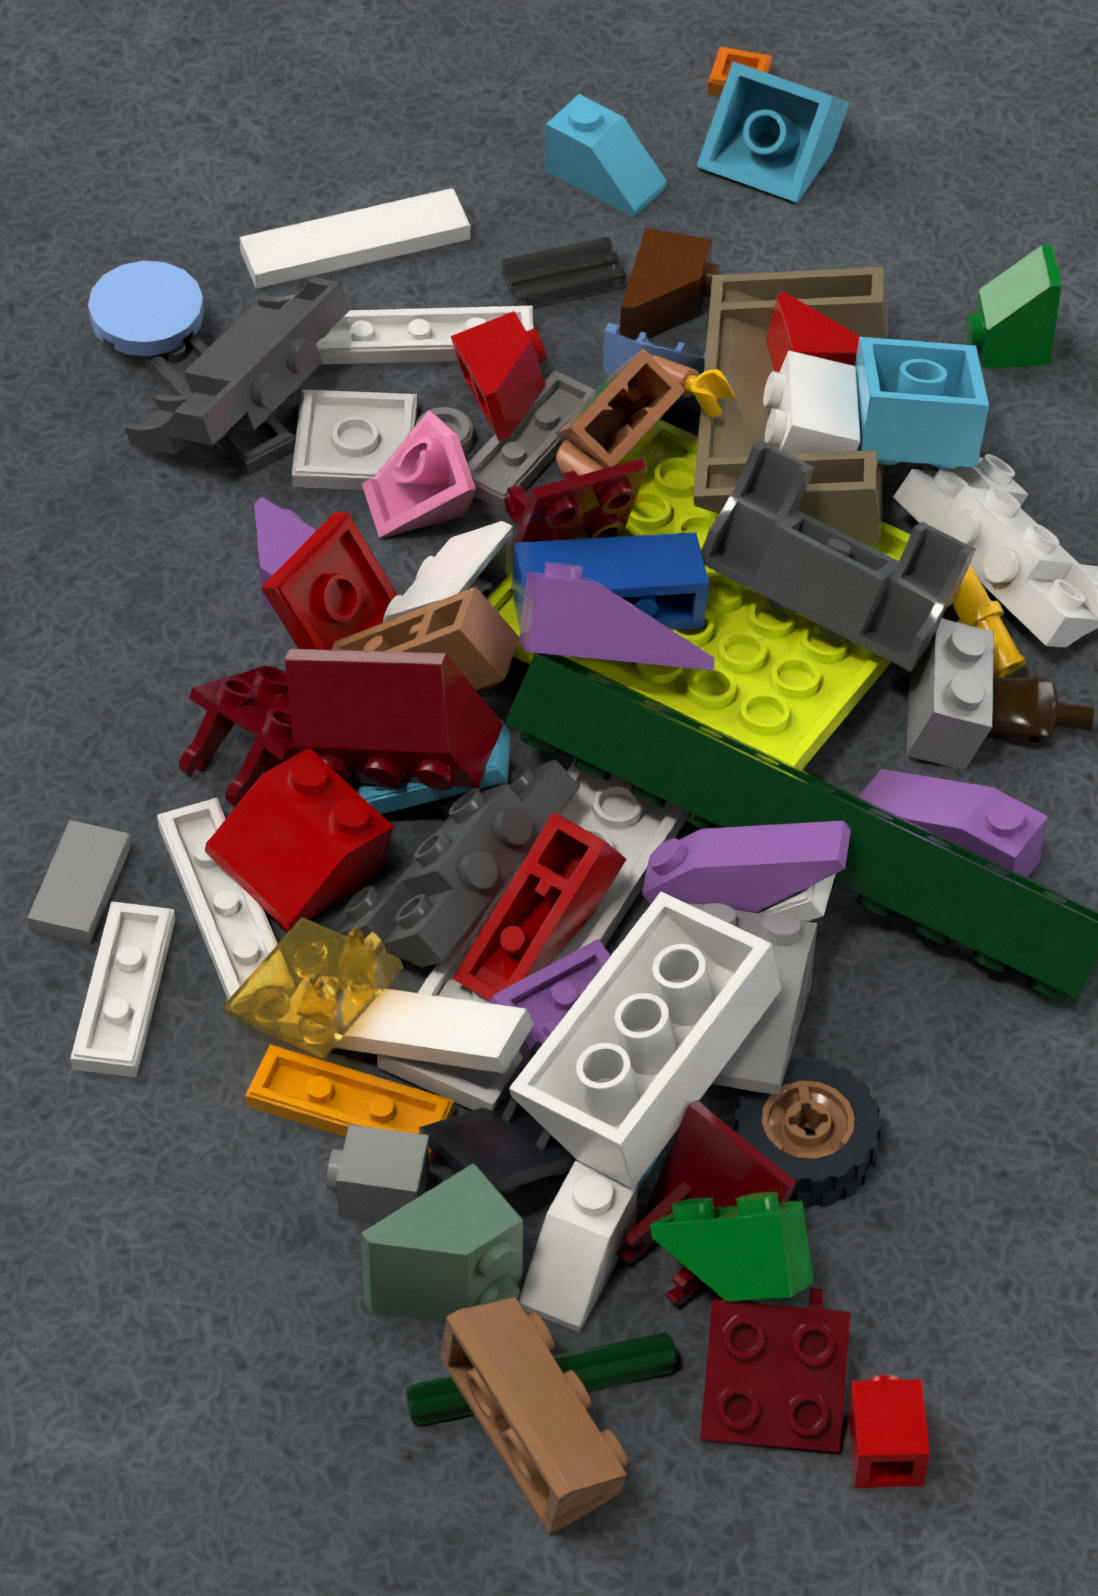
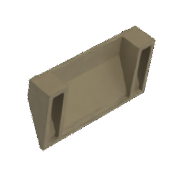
M884 267L712 275L704 372L711 369L720 370L736 398L734 400L729 398L717 400L723 411L717 417L706 416L701 408L693 494L694 506L720 514L742 473L752 446L760 441L765 442V430L771 413V407L764 406L763 396L767 379L770 373L774 371L766 337L777 296L784 291L861 337L888 339V310ZM857 448L856 451L789 454L815 467L798 510L866 545H879L881 542L883 464L878 463L877 450L858 451Z

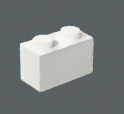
M788 350L780 372L772 371L770 373L764 390L763 404L764 406L771 407V413L765 430V443L787 454L856 451L860 444L856 366Z

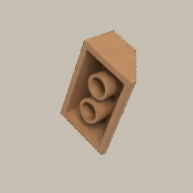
M516 1297L457 1310L446 1317L440 1360L548 1534L551 1535L620 1495L627 1476L624 1468L629 1465L627 1456L615 1435L609 1429L600 1433L588 1414L587 1409L591 1407V1401L578 1376L572 1370L563 1374L551 1355L550 1351L555 1348L554 1341L540 1316L536 1312L526 1315Z

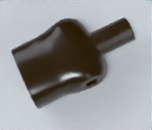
M993 676L992 729L986 738L1001 739L1016 744L1037 747L1050 741L1056 726L1092 730L1094 707L1058 702L1056 687L1049 679L1037 676L1026 678Z

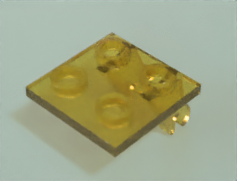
M301 918L226 1001L222 1008L226 1016L324 1059L401 971L403 965L399 958L385 953L386 949L383 942L373 932L365 939L361 928L355 926L345 936L305 918Z

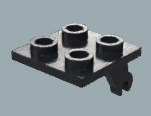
M540 1041L533 1045L527 1064L543 1045ZM512 1096L509 1100L501 1102L494 1110L480 1108L419 1127V1134L428 1135L429 1147L458 1172L474 1163L500 1194L513 1192L520 1185L551 1175L569 1174L574 1162L578 1161Z

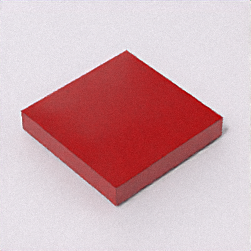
M334 512L260 587L297 648L313 650H332L334 642L382 624L388 605L398 595L348 512Z

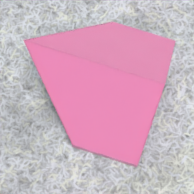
M430 410L423 416L374 478L361 483L379 538L466 516L476 492L458 435Z

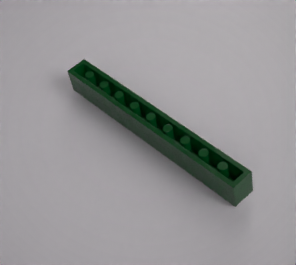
M534 654L505 723L522 731L519 737L522 742L547 753H554L555 748H559L577 757L574 765L591 776L603 780H609L611 774L633 784L630 793L647 803L665 807L668 801L689 811L686 820L701 829L844 821L851 829L846 866L844 870L835 874L831 889H834L836 883L859 893L856 902L872 912L891 917L893 911H896L917 921L914 930L930 940L948 945L952 938L973 948L974 951L971 957L988 968L1006 973L1010 966L1033 977L1030 986L1053 999L1065 1001L1067 995L1078 999L1087 991L1098 968V911L562 655Z

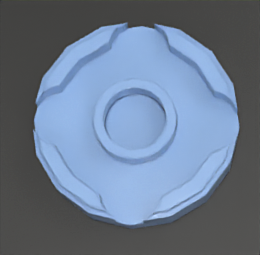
M139 261L124 264L104 274L92 288L88 303L89 318L94 334L102 342L104 337L107 341L114 343V350L127 355L153 356L172 352L183 345V339L189 336L192 331L193 336L201 328L204 314L203 296L198 282L185 270L166 262Z

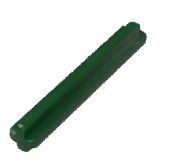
M659 1333L552 1355L563 1374L572 1370L578 1376L586 1391L673 1373L677 1367L676 1348L670 1334ZM451 1376L411 1384L406 1388V1403L413 1424L424 1425L474 1414Z

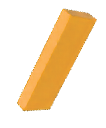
M272 1044L269 1045L245 1095L246 1107L344 1137L347 1135L349 1124L419 1134V1127L451 1118L454 1113V1100ZM430 1147L429 1163H432V1160L436 1152H434Z

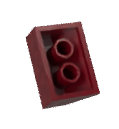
M288 650L285 666L293 747L299 753L310 747L346 782L374 783L385 788H396L399 786V783H419L439 791H447L451 787L479 788L486 771L485 767L498 740L503 723L446 653Z

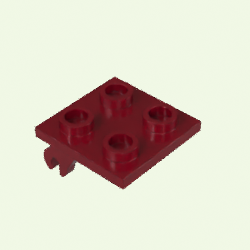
M643 458L583 475H578L574 470L561 474L563 480L532 488L530 496L526 494L520 485L507 488L509 497L504 498L505 507L510 519L519 525L513 544V557L514 545L518 542L618 537L625 530L648 468Z
M265 665L192 688L189 699L207 710L193 742L185 749L180 758V771L191 777L195 769L200 772L204 770L235 723L256 736L239 774L231 781L226 791V801L236 807L259 777L272 769L278 759L283 761L299 754L293 747L286 672L276 667Z
M696 1100L687 1107L647 1203L653 1210L624 1235L623 1240L628 1245L619 1249L616 1254L627 1264H632L640 1259L648 1248L656 1243L652 1239L650 1224L672 1213V1204L677 1201L710 1197L713 1198L714 1208L737 1206L736 1199L744 1195L776 1192L779 1202H788L797 1182ZM684 1267L672 1279V1282L677 1287L669 1290L665 1296L676 1306H680L686 1303L705 1283L688 1268Z
M810 1288L808 1308L754 1303V1300L726 1302L725 1300L712 1299L700 1439L840 1453L851 1312L824 1310V1289Z

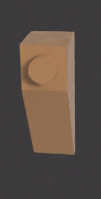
M473 587L334 642L332 650L446 653L475 690H488L505 680L510 671V663L520 637L477 587Z

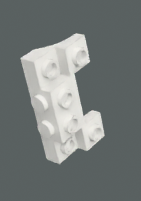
M986 454L984 458L979 457L978 467L958 466L948 470L939 469L938 472L912 469L893 498L919 523L924 522L975 548L976 551L971 560V565L981 583L1046 646L1067 647L1082 636L1098 628V566L1079 564L1059 545V540L1053 533L1037 524L1020 508L1029 494L1012 479L1015 476V472L1007 463L996 456Z

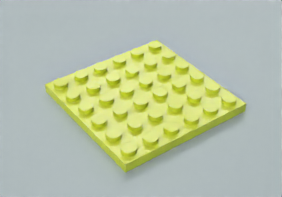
M659 419L617 464L643 458L648 467L638 492L642 497V501L639 503L635 500L625 530L618 537L697 533L700 549L702 550L709 529L719 514L694 506L693 494L698 436ZM881 521L880 544L868 546L899 561L911 534ZM705 566L709 581L704 627L673 629L672 631L715 658L713 670L564 656L803 770L891 663V661L852 641L843 642L827 636L821 631L819 624L800 614H787L776 610L768 604L767 597ZM511 572L486 599L520 637V628L511 589ZM518 641L513 657L530 665L536 653L527 652L519 647Z

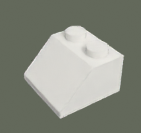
M501 521L451 537L435 557L429 556L424 560L419 568L415 582L403 596L397 595L392 599L384 614L383 623L473 587H477L484 597L487 598L512 572L513 526Z

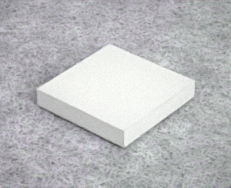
M302 389L292 468V487L363 490L361 483L374 478L414 429L417 415V394Z

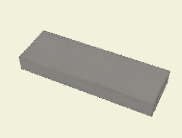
M554 370L544 381V389L512 435L507 439L498 441L494 434L469 461L468 467L476 488L474 497L506 512L504 498L509 497L507 488L520 485L525 491L556 457V453L563 443L555 433L595 389Z

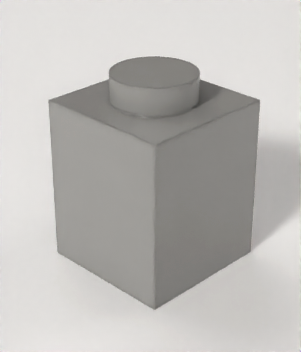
M349 1124L343 1150L332 1149L327 1171V1189L337 1190L338 1215L381 1221L423 1195L429 1174L428 1135Z

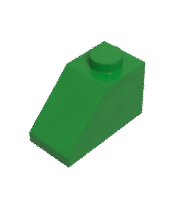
M1041 245L979 289L976 313L967 314L966 336L968 345L978 348L982 369L1050 365L1062 289L1053 245Z

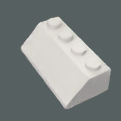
M660 892L509 1087L511 1096L578 1161L634 1188L680 1127L688 1105L696 1100H700L782 990L772 943Z

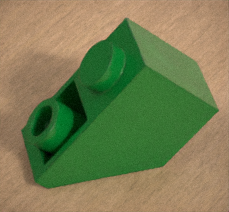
M762 1192L738 1197L736 1199L737 1206L714 1208L713 1198H692L673 1203L672 1213L650 1224L652 1239L726 1302L793 1297L814 1283L803 1201L779 1202L776 1192Z

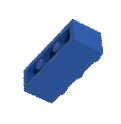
M697 533L518 542L514 545L511 589L520 629L527 572L544 573L545 562L582 566V577L598 582L671 630L704 627L709 581Z

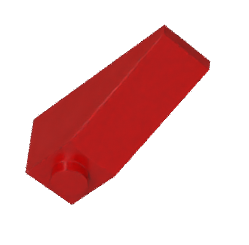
M553 811L452 979L490 1001L492 995L549 966L595 913L627 859L606 841Z

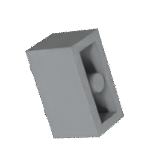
M941 619L924 662L911 672L909 671L906 756L952 768L966 769L992 729L994 632Z

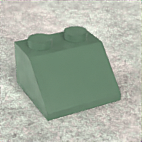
M474 1163L361 1232L364 1304L372 1313L446 1323V1317L457 1310L514 1297L517 1299L522 1291L523 1219Z

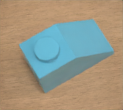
M578 94L546 124L545 171L635 218L667 187V180L625 118L604 106Z

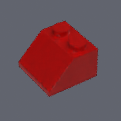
M309 747L259 777L206 842L205 852L288 932L380 876L383 872L394 826Z

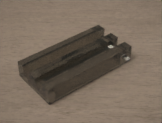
M609 237L502 260V276L515 306H532V309L626 289V273L623 267L619 268V258L616 252H612V242Z

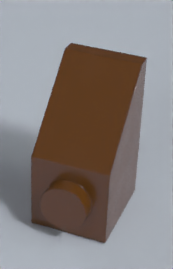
M645 228L621 304L620 335L636 340L641 332H645L649 339L699 316L704 296L711 297L712 275H719L720 271L719 264L711 263L712 239Z

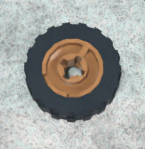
M805 1058L792 1059V1062L788 1063L779 1095L742 1090L738 1098L737 1109H735L734 1131L797 1182L788 1202L803 1201V1208L809 1209V1206L821 1205V1207L834 1205V1201L841 1198L846 1200L855 1194L856 1188L867 1183L871 1177V1169L876 1166L882 1119H879L880 1107L876 1098L872 1099L869 1094L870 1088L863 1080L858 1081L852 1076L851 1071L842 1066L837 1068L829 1065L830 1062L817 1059V1062L805 1061ZM804 1128L815 1131L814 1135L806 1136Z

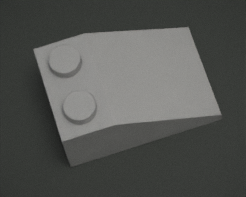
M690 902L689 905L772 943L782 990L712 1084L779 1095L811 988L817 923L801 921L783 913L765 915L734 910L732 907L722 903L697 904Z

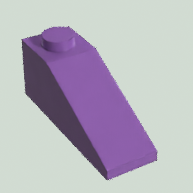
M545 562L544 573L527 572L519 647L527 652L713 670L715 659L713 656L592 579L582 577V566Z
M881 769L858 796L1025 877L1029 876L1041 860L1048 816L994 787Z
M844 821L700 829L680 840L676 838L667 840L653 851L648 860L642 895L650 904H652L660 892H663L687 904L690 902L697 904L722 903L732 907L734 910L756 913L844 870L851 829Z

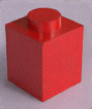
M878 1375L866 1381H852L847 1415L854 1488L924 1487L930 1453L922 1379L902 1380L893 1375Z

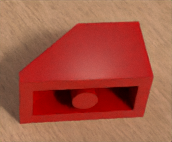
M515 311L450 336L463 379L498 441L507 439L512 435L545 387L539 363L547 360L543 343L535 328L526 331Z

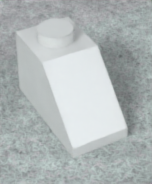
M578 1161L574 1162L547 1212L518 1300L523 1310L530 1313L536 1312L542 1318L579 1333L581 1332L619 1259V1256L616 1254L617 1251L627 1244L623 1240L624 1235L636 1225L638 1185L631 1188Z

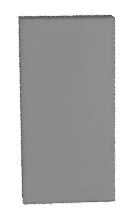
M69 820L27 917L29 931L90 945L131 848L130 834Z

